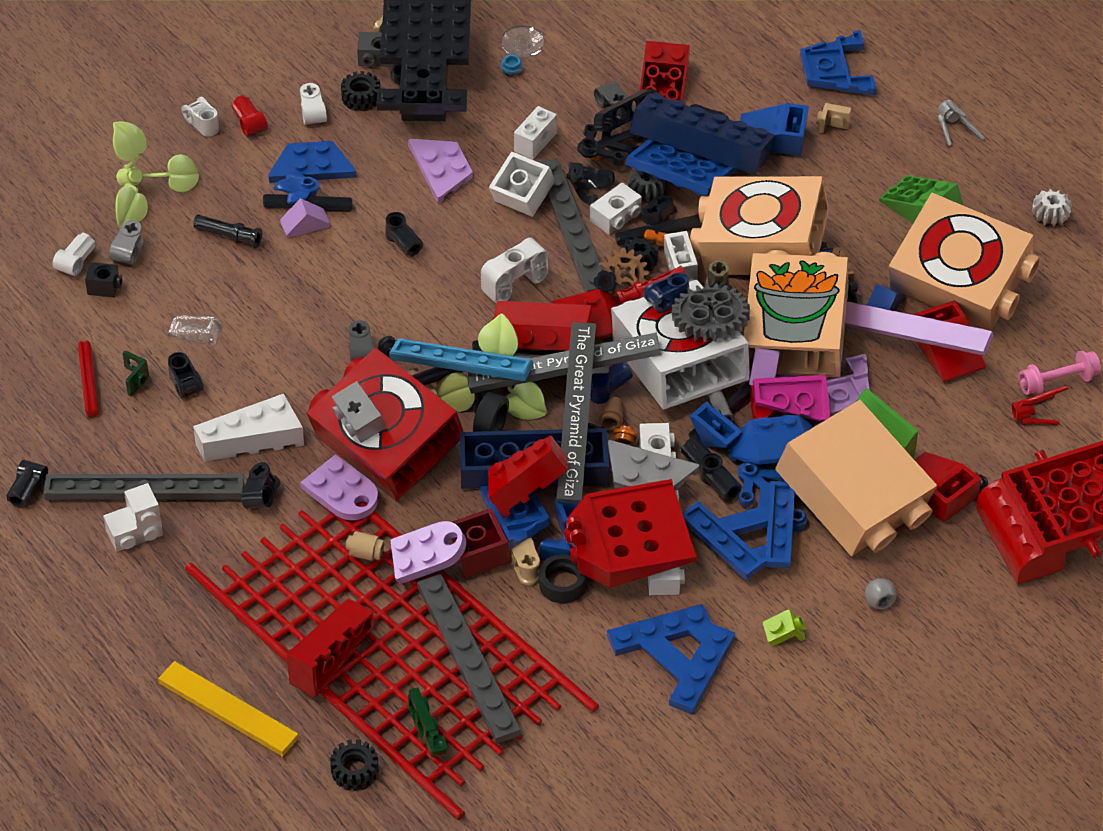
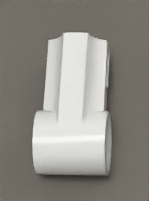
M86 233L78 234L65 250L60 249L57 251L53 258V268L72 276H77L83 268L84 260L96 247L95 241Z

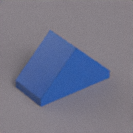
M876 284L867 306L896 311L906 295L886 285Z
M707 401L690 415V419L705 446L726 448L743 432Z

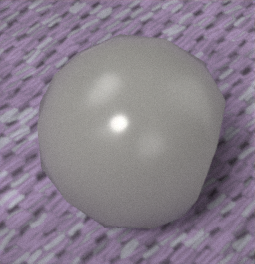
M876 578L866 586L865 598L872 608L883 610L892 606L895 602L897 591L890 580Z

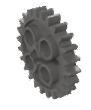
M705 284V288L702 289L697 285L695 291L687 289V294L680 293V299L675 298V304L672 305L674 327H679V332H685L686 337L694 335V340L703 337L704 342L708 338H712L715 342L717 337L726 340L727 334L734 337L735 331L742 332V326H747V321L750 320V304H748V299L743 298L742 292L736 293V288L727 290V285L718 288V284H715L713 288H710L708 284ZM708 301L712 303L714 324L710 323Z

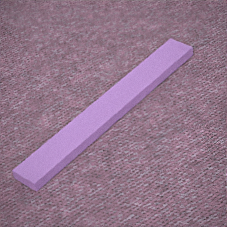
M847 302L845 327L984 356L994 336L992 331Z

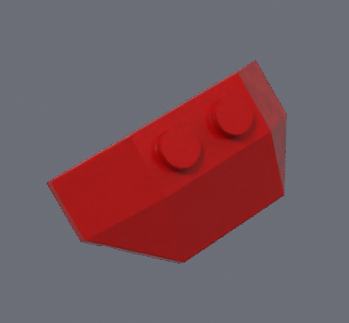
M596 289L552 302L555 304L592 305L591 323L596 324L595 340L613 336L611 308L621 305L618 297Z

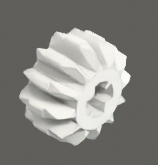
M1051 189L1048 192L1041 190L1040 194L1036 195L1033 201V215L1036 216V221H1043L1044 226L1048 223L1053 227L1056 223L1063 225L1064 221L1070 217L1071 200L1068 199L1067 194H1060V190L1057 192H1053Z

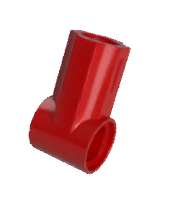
M241 95L235 98L234 102L231 103L232 110L239 119L242 132L246 137L268 129L263 112L256 110L249 97Z

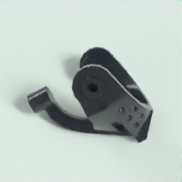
M569 162L567 179H570L579 198L589 202L590 206L598 200V195L587 196L583 190L609 187L614 183L615 174L612 170L585 167L581 163ZM582 179H586V180H587V182H578V181H580V180H582Z

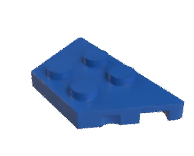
M333 141L288 143L268 174L269 183H277L282 179H286L285 176L292 173L312 177L316 180L356 178L355 168Z
M488 486L480 487V495L487 509L492 508L509 543V548H513L549 526V516L535 491L528 495L530 500L524 504L522 501L509 509L511 514L504 518L488 498Z

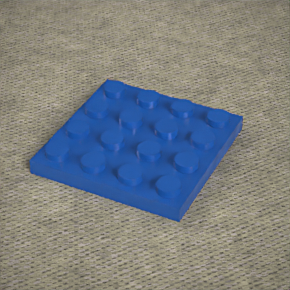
M651 139L629 154L626 160V165L633 167L636 171L647 172L657 179L667 180L677 187H685L701 196H708L710 194L714 177H730L738 170L737 168Z

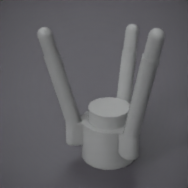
M945 100L939 105L938 112L940 115L937 116V119L941 123L948 146H952L946 121L953 123L958 119L982 141L985 140L981 132L965 118L966 114L952 100Z

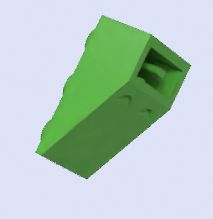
M913 175L903 177L898 184L889 188L879 198L881 203L913 224L931 193L964 206L958 184L932 180L930 178L914 177Z

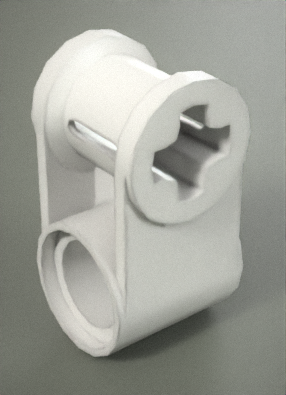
M314 83L304 84L300 88L304 125L327 122L320 88Z
M199 97L196 102L181 107L186 121L192 124L203 136L210 137L219 132L217 111L204 97Z

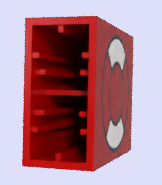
M376 347L365 358L357 357L352 360L344 371V377L331 390L324 389L318 392L313 397L309 410L306 412L317 438L396 502L460 441V432H464L455 409ZM356 381L379 411L386 426L385 429L362 443L356 435L353 437L349 435L344 426L346 421L344 419L339 420L332 409L335 406L332 396Z

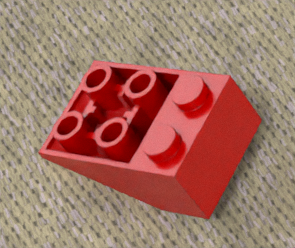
M646 40L640 90L654 89L658 94L663 95L664 98L683 102L690 59V45Z
M956 301L913 314L915 316L970 327L967 317ZM917 342L943 383L986 368L982 355Z
M926 451L914 459L937 485L927 504L933 510L932 513L943 522L947 521L978 497L982 478L963 463Z

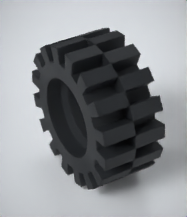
M357 71L353 72V76L348 74L347 79L343 78L341 83L343 104L347 105L349 109L354 107V111H358V108H361V111H365V108L371 110L372 105L376 107L378 88H381L380 80L377 79V76H372L370 72L367 75L364 74V71H360V74H357ZM358 90H366V92H361V93L355 92V91H358Z
M352 739L347 740L346 746L343 742L340 743L339 749L335 747L333 755L331 754L330 757L333 781L336 780V784L339 787L343 784L345 790H348L349 786H352L353 791H357V786H361V789L364 790L366 789V783L371 786L373 779H377L379 772L378 755L375 753V748L373 746L369 748V743L366 741L361 745V740L356 739V744H352ZM351 760H360L365 764L363 768L355 771L344 767Z

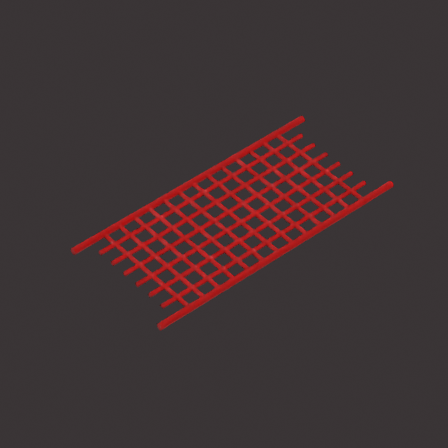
M358 502L356 506L365 507L367 504L365 502ZM326 507L324 508L330 514L318 523L301 510L298 515L311 528L297 536L285 524H281L279 528L293 541L279 550L263 537L260 542L273 555L261 564L249 553L243 551L241 556L254 569L240 578L231 568L224 565L222 570L235 582L223 591L193 563L186 565L185 570L286 663V654L289 651L277 640L290 631L301 641L306 636L296 626L308 617L319 625L323 620L315 612L327 603L336 609L340 604L334 598L346 589L358 598L355 601L360 605L365 604L375 613L374 623L379 619L387 623L392 630L380 639L370 631L366 637L373 644L361 653L355 650L351 654L354 658L336 672L321 690L320 694L457 820L463 818L465 812L443 793L433 781L445 772L461 787L465 784V781L451 769L454 764L465 757L479 771H482L485 766L470 753L473 749L484 742L499 756L504 753V750L489 738L491 736L489 729L483 732L472 722L481 714L478 708L465 716L454 706L467 695L473 701L474 699L467 685L456 676L460 672L458 667L455 666L449 670L438 660L449 652L447 645L433 655L421 645L432 635L438 637L444 644L446 643L437 625H433L423 616V614L429 611L426 604L419 610H416L406 601V599L418 591L417 582L419 581L417 579L409 581L413 587L399 595L389 586L396 580L395 573L383 581L372 571L384 561L394 568L393 558H391L392 549H389L387 552L383 551L380 560L376 559L366 566L357 557L350 556L349 550H346L339 542L351 532H362L358 527L368 520L380 528L374 534L379 536V538L387 534L393 539L401 536L400 532L375 511L352 524L349 520L336 516ZM337 518L347 528L333 537L323 526ZM317 531L328 542L314 551L304 540ZM299 545L309 555L299 563L294 564L284 554ZM334 546L344 556L330 565L320 555ZM277 559H280L290 569L278 578H275L265 568ZM316 560L325 570L311 579L301 569L311 561ZM350 560L361 571L347 580L337 569ZM444 570L433 572L422 579L441 574L450 593L454 592L465 602L458 607L461 614L471 607L482 617L472 626L468 624L467 626L473 638L482 645L479 648L481 653L483 654L488 650L499 660L497 664L490 668L492 675L506 666L518 676L505 687L495 679L503 696L516 706L511 711L514 717L523 712L535 724L540 725L542 720L528 708L529 705L540 697L555 710H559L561 705L547 693L557 683L592 713L598 710L599 704ZM260 572L271 583L256 592L246 582ZM293 574H297L306 584L292 593L282 582ZM331 574L342 585L328 594L318 583ZM367 575L377 586L364 595L353 584ZM238 587L243 588L251 596L240 605L228 596ZM276 587L287 598L275 607H272L263 596ZM312 588L323 599L309 608L298 597ZM384 590L394 601L381 610L370 599ZM257 601L268 612L254 620L244 610ZM293 602L303 613L289 622L279 611ZM401 605L411 616L398 625L387 613ZM272 616L284 626L273 635L269 634L261 626ZM415 620H418L429 630L415 640L404 629ZM487 622L500 632L489 641L476 632ZM399 634L409 645L395 654L385 643ZM504 637L517 647L506 657L494 647ZM379 648L391 659L376 669L365 658ZM416 649L427 660L413 670L402 658ZM522 652L534 662L524 672L511 662ZM358 663H361L371 674L357 684L346 672ZM396 663L407 675L393 684L382 673ZM433 664L444 675L430 685L419 674ZM539 668L543 669L553 678L542 687L529 678ZM339 677L351 687L350 690L340 697L327 687ZM377 678L388 689L374 699L363 688ZM412 679L425 689L421 692L422 697H427L431 694L442 704L440 708L431 714V718L435 717L437 719L449 710L460 720L448 731H445L438 724V734L445 737V740L458 751L447 762H443L438 756L431 757L427 746H424L415 736L418 733L416 726L409 731L397 720L409 711L407 707L408 696L400 688ZM448 680H451L462 691L448 701L437 689ZM522 681L535 691L523 702L510 692ZM356 693L369 703L357 713L345 703L346 700ZM392 694H395L406 705L392 715L380 703ZM375 708L386 720L373 729L362 717ZM391 724L403 734L392 745L379 734ZM467 726L478 737L464 748L452 736ZM521 734L520 736L515 738L520 741L523 738V735ZM408 740L421 750L410 761L397 750ZM426 756L439 767L428 777L415 767Z

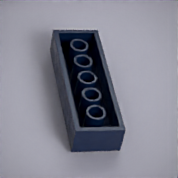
M649 93L635 108L630 133L755 175L768 160L774 139V134L769 133L764 128H754L748 126L745 122L727 119L724 115L706 112L703 108L685 105L682 101L664 98L663 95L658 93Z
M607 428L587 430L583 486L609 485ZM563 429L460 432L461 489L488 486V469L495 463L503 462L512 457L517 451L529 448L540 439L552 436L561 447ZM558 478L548 486H558Z

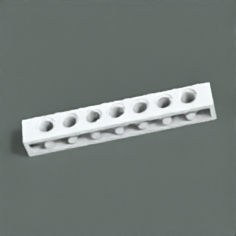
M669 423L640 424L639 447L641 449L676 458V453L671 452V447H674V433H669ZM675 490L679 502L678 490ZM679 567L648 576L649 595H679L680 584H685L684 569H679Z

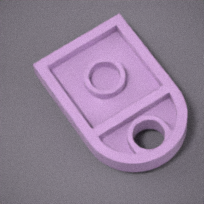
M336 454L300 482L303 491L342 519H363L373 513L378 504V491L375 484ZM358 502L368 503L365 507L356 506Z
M442 521L390 539L395 579L399 584H403L453 565L465 551L466 538L464 533L456 524ZM457 537L455 543L448 545V542L452 538Z

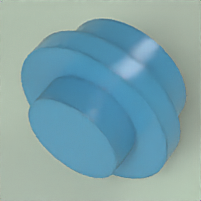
M507 55L501 62V70L506 74H517L523 68L522 61L516 55Z

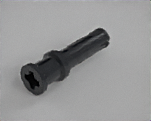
M197 214L193 221V227L196 229L229 237L235 243L244 242L251 244L253 248H257L262 240L263 232L261 228H249L243 223L231 224Z

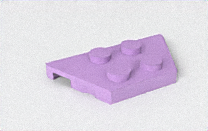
M422 139L408 140V146L438 204L444 201V196L450 191L452 193L456 192L462 184H466L473 178V171L457 142Z

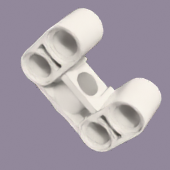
M533 238L525 239L520 244L508 249L503 254L487 261L481 269V290L497 304L498 301H508L510 299L512 283L522 275H525L534 284L540 283L548 274V252Z

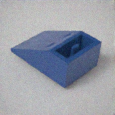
M785 103L741 114L740 121L745 122L748 126L764 128L769 133L774 134L770 152L802 155L809 106Z

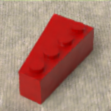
M349 598L339 605L286 654L290 685L316 698L374 628L373 611Z

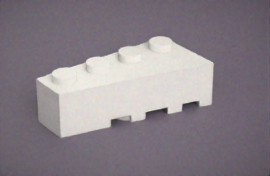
M284 394L193 426L195 443L205 462L236 457L237 453L243 452L256 454L259 453V450L273 448L274 451L281 450L286 445L304 446L303 427Z

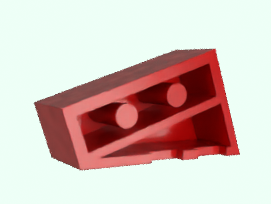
M552 436L536 441L532 446L523 451H517L512 457L503 462H497L488 469V498L502 516L506 518L511 514L509 509L520 501L523 504L530 500L528 495L540 486L543 490L568 470L567 455Z

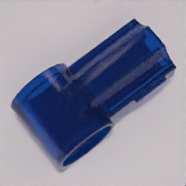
M625 362L614 364L607 373L592 374L590 400L595 404L606 403L612 392L632 379L633 372L630 370L629 365Z

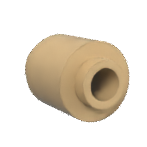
M355 531L353 536H348L346 550H349L350 556L374 561V559L380 560L384 551L385 541L379 539V536Z

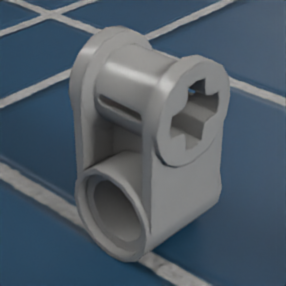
M129 220L122 224L115 240H113L110 246L109 258L111 260L130 265L136 262L138 253L144 243L143 237L140 235L142 227L138 221Z

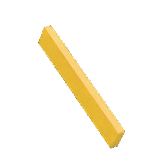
M176 661L158 678L160 685L282 757L299 739V735L295 731Z

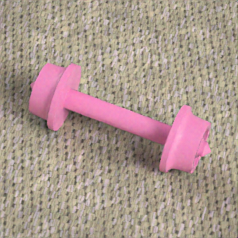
M1078 351L1076 353V364L1040 373L1036 365L1030 364L1027 369L1019 372V384L1026 395H1039L1043 393L1044 382L1079 373L1085 382H1089L1094 376L1101 373L1100 360L1094 351Z

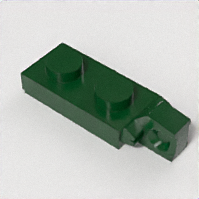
M418 687L410 689L407 707L423 745L427 746L432 758L445 755L447 753L445 737L438 735V724L435 717L431 718L426 696L422 697Z

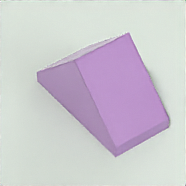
M301 198L280 219V224L286 238L330 227V222L324 209Z
M755 348L749 373V385H753L754 379L775 378L779 351Z

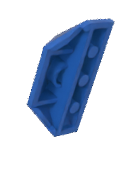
M799 415L763 417L749 420L740 429L743 431L742 434L727 446L730 460H741L753 464L778 463L787 443L814 426Z

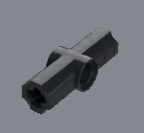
M692 437L688 439L681 447V453L689 462L699 464L698 472L700 473L701 481L711 485L724 500L730 501L736 498L742 486L723 466L721 456L711 453L699 438Z

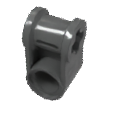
M616 81L594 89L595 100L603 109L629 97ZM618 109L617 117L620 119L622 114L621 110Z
M363 320L352 322L349 326L351 361L357 357L365 358L374 349L369 324Z

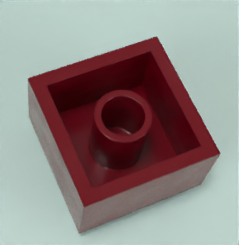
M492 508L452 521L461 529L466 538L465 551L457 561L464 578L512 562L509 543ZM457 537L452 538V539L448 542V544L451 545V544L455 543L456 540H457Z

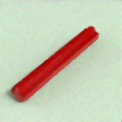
M88 340L78 343L85 413L90 418L92 416L96 417L99 411L91 344Z

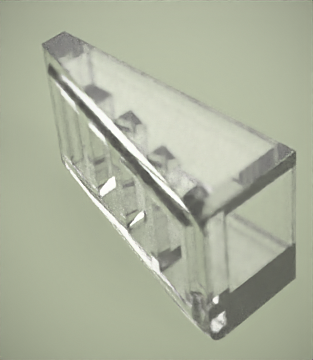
M174 316L167 334L169 337L207 345H216L222 332V326L217 317Z

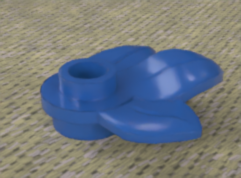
M297 173L287 174L285 176L286 179L278 181L274 186V190L288 193V204L296 203L300 198L306 200L309 196H315L320 188L318 180Z

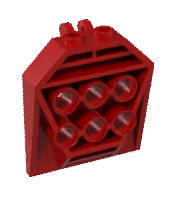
M672 479L586 494L569 515L566 522L567 528L564 529L566 543H571L572 547L570 548L571 561L577 564L579 573L609 588L697 561V555L690 539Z

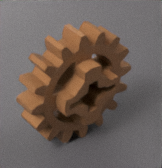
M621 248L620 253L615 249L611 251L612 257L608 254L604 256V259L607 261L606 263H599L603 270L609 272L610 269L615 274L617 285L612 295L616 297V290H624L618 288V285L625 284L631 287L634 285V282L640 281L642 283L647 281L643 278L649 274L648 271L643 270L647 262L641 263L642 255L640 254L635 257L633 249L626 253L625 248ZM626 258L629 261L627 263H621L617 259ZM635 268H637L638 272L637 278L635 277ZM626 269V277L621 278L619 276L622 273L620 270ZM604 279L603 283L607 284L608 280Z

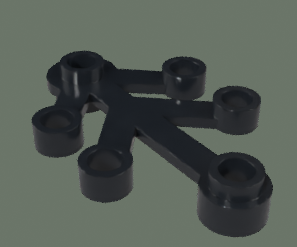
M587 124L583 131L585 138L578 143L577 151L585 158L601 156L611 159V162L616 166H622L626 159V155L623 152L629 155L639 146H631L621 142L629 139L642 140L644 137L630 133L629 129L611 136L612 131L602 132L601 140L596 141L594 138L598 131L594 125ZM604 148H609V149H613V150H617V151L613 152V151L606 150V149H604Z

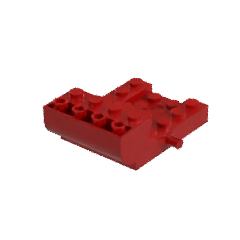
M1103 441L1049 458L1044 450L1037 451L1035 457L1038 461L1002 472L1000 479L987 485L978 495L976 510L1017 585L1064 570L1066 552L1087 547L1093 558L1102 555V551L1097 543L1103 541Z

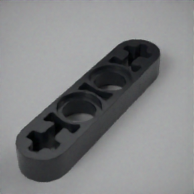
M642 89L599 111L593 121L595 129L599 132H610L632 121L634 116L632 110L633 101H635L637 107L649 93L658 92L654 89ZM618 109L621 110L622 114L620 119L617 117Z

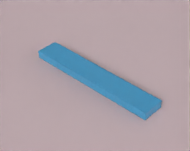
M400 338L397 339L389 352L391 360L525 381L533 368L532 359Z

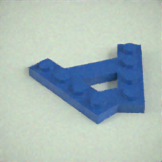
M770 481L769 505L717 518L701 502L697 501L682 512L686 526L746 581L765 567H791L795 491L787 482ZM767 527L766 545L751 549L737 536Z
M700 604L607 630V638L615 656L642 648L679 681L669 699V705L693 715L733 643L735 632L712 624L704 605ZM691 635L700 645L690 661L669 641Z

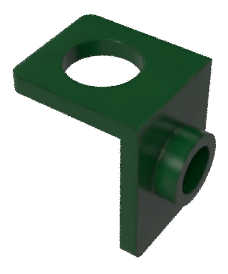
M125 350L122 353L124 367L133 371L126 379L127 394L132 396L139 387L145 384L149 377L147 360ZM129 359L134 360L138 366L135 367Z

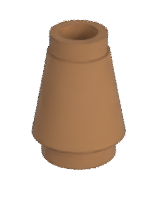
M610 397L599 416L601 426L607 428V431H614L623 423L622 400L618 397Z

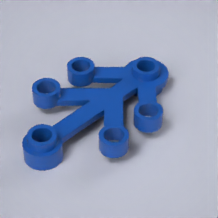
M744 462L738 467L737 472L739 479L743 483V491L739 494V503L744 507H749L754 503L752 488L753 484H755L760 489L758 507L768 505L770 483H767L764 479L786 481L776 470L761 469L758 464ZM794 509L793 531L800 532L807 526V516L802 510Z

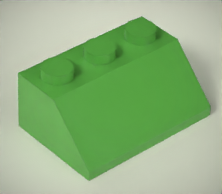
M869 389L863 390L856 402L861 400L914 459L919 431Z

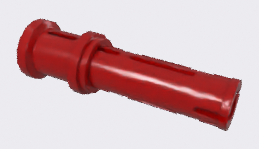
M682 265L642 283L640 281L634 282L633 286L622 291L616 290L621 305L627 301L643 298V292L649 284L669 277L673 273H685Z

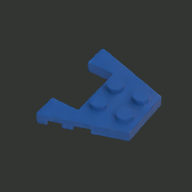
M861 30L854 31L853 35L848 37L844 35L836 37V41L827 44L824 41L800 49V59L807 86L876 95L873 75L850 77L843 52L864 49Z

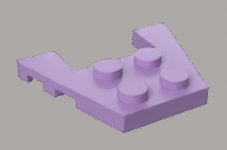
M866 354L845 358V366L850 375L827 380L830 417L855 403L863 390L869 389ZM778 374V378H779V377H798V376H799V375H782V374Z

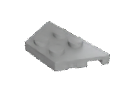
M612 440L608 441L610 466L613 473L614 488L616 489L672 479L674 489L677 490L684 484V480L691 474L695 476L699 471V464Z

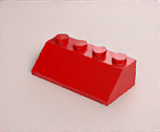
M498 301L493 319L501 313L508 318L517 335V349L563 352L570 349L572 322L591 323L592 305Z

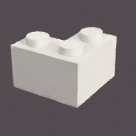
M148 483L124 491L127 507L103 515L106 532L116 552L163 536L159 504Z

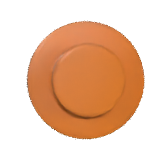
M620 426L614 429L613 432L615 436L614 441L626 445H633L634 440L638 436L634 429L629 426Z

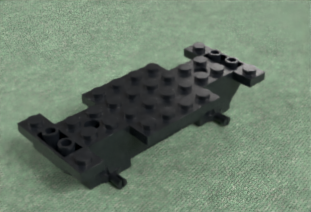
M384 0L380 64H402L400 89L378 88L377 111H399L402 121H446L447 111L467 112V89H447L448 65H469L471 0Z

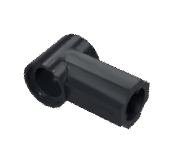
M391 212L386 216V238L391 242H395L406 255L412 257L418 254L423 248V241L407 225L405 215L400 212Z
M23 459L17 468L16 479L6 495L7 501L18 508L27 506L37 487H42L45 484L48 466Z

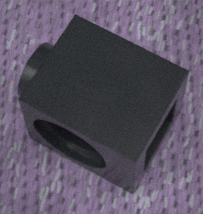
M90 262L85 277L87 295L115 298L117 289L122 287L123 280L122 275H119L118 265Z

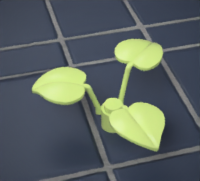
M113 122L114 151L119 159L131 161L129 164H125L124 168L120 169L116 176L118 183L123 186L118 191L116 197V219L118 227L121 228L124 222L129 220L140 222L147 214V200L143 194L138 193V188L134 186L139 184L142 178L169 177V187L173 191L187 192L197 184L199 171L188 156L179 154L169 160V172L142 174L138 168L132 166L139 160L138 154L143 153L147 148V141L143 131L129 122Z
M502 313L486 324L479 333L478 343L483 352L513 356L517 351L518 339L511 322ZM455 372L445 376L436 387L438 397L457 412L469 409L475 401V393L471 394L469 389L468 377L462 372ZM531 381L516 384L514 389L512 386H507L511 392L506 396L509 400L508 412L519 419L533 420L547 414L543 392L536 383Z

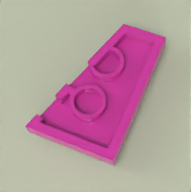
M826 375L760 378L753 380L754 401L757 406L799 415L819 422L830 418Z

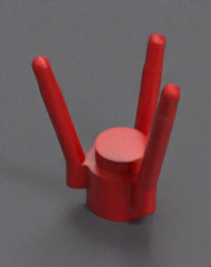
M1065 385L1028 399L1012 402L1011 409L1014 420H1022L1023 425H1059L1060 422L1058 420L1031 418V416L1035 415L1034 404L1054 398L1055 394L1068 390V386Z

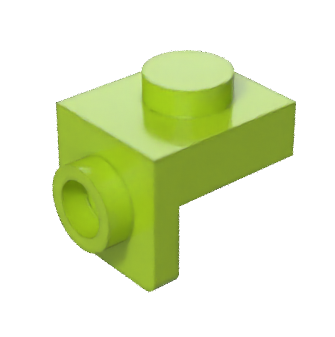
M790 609L763 621L767 640L771 646L780 644L794 636L801 642L806 640L804 634L806 625L801 616H796Z

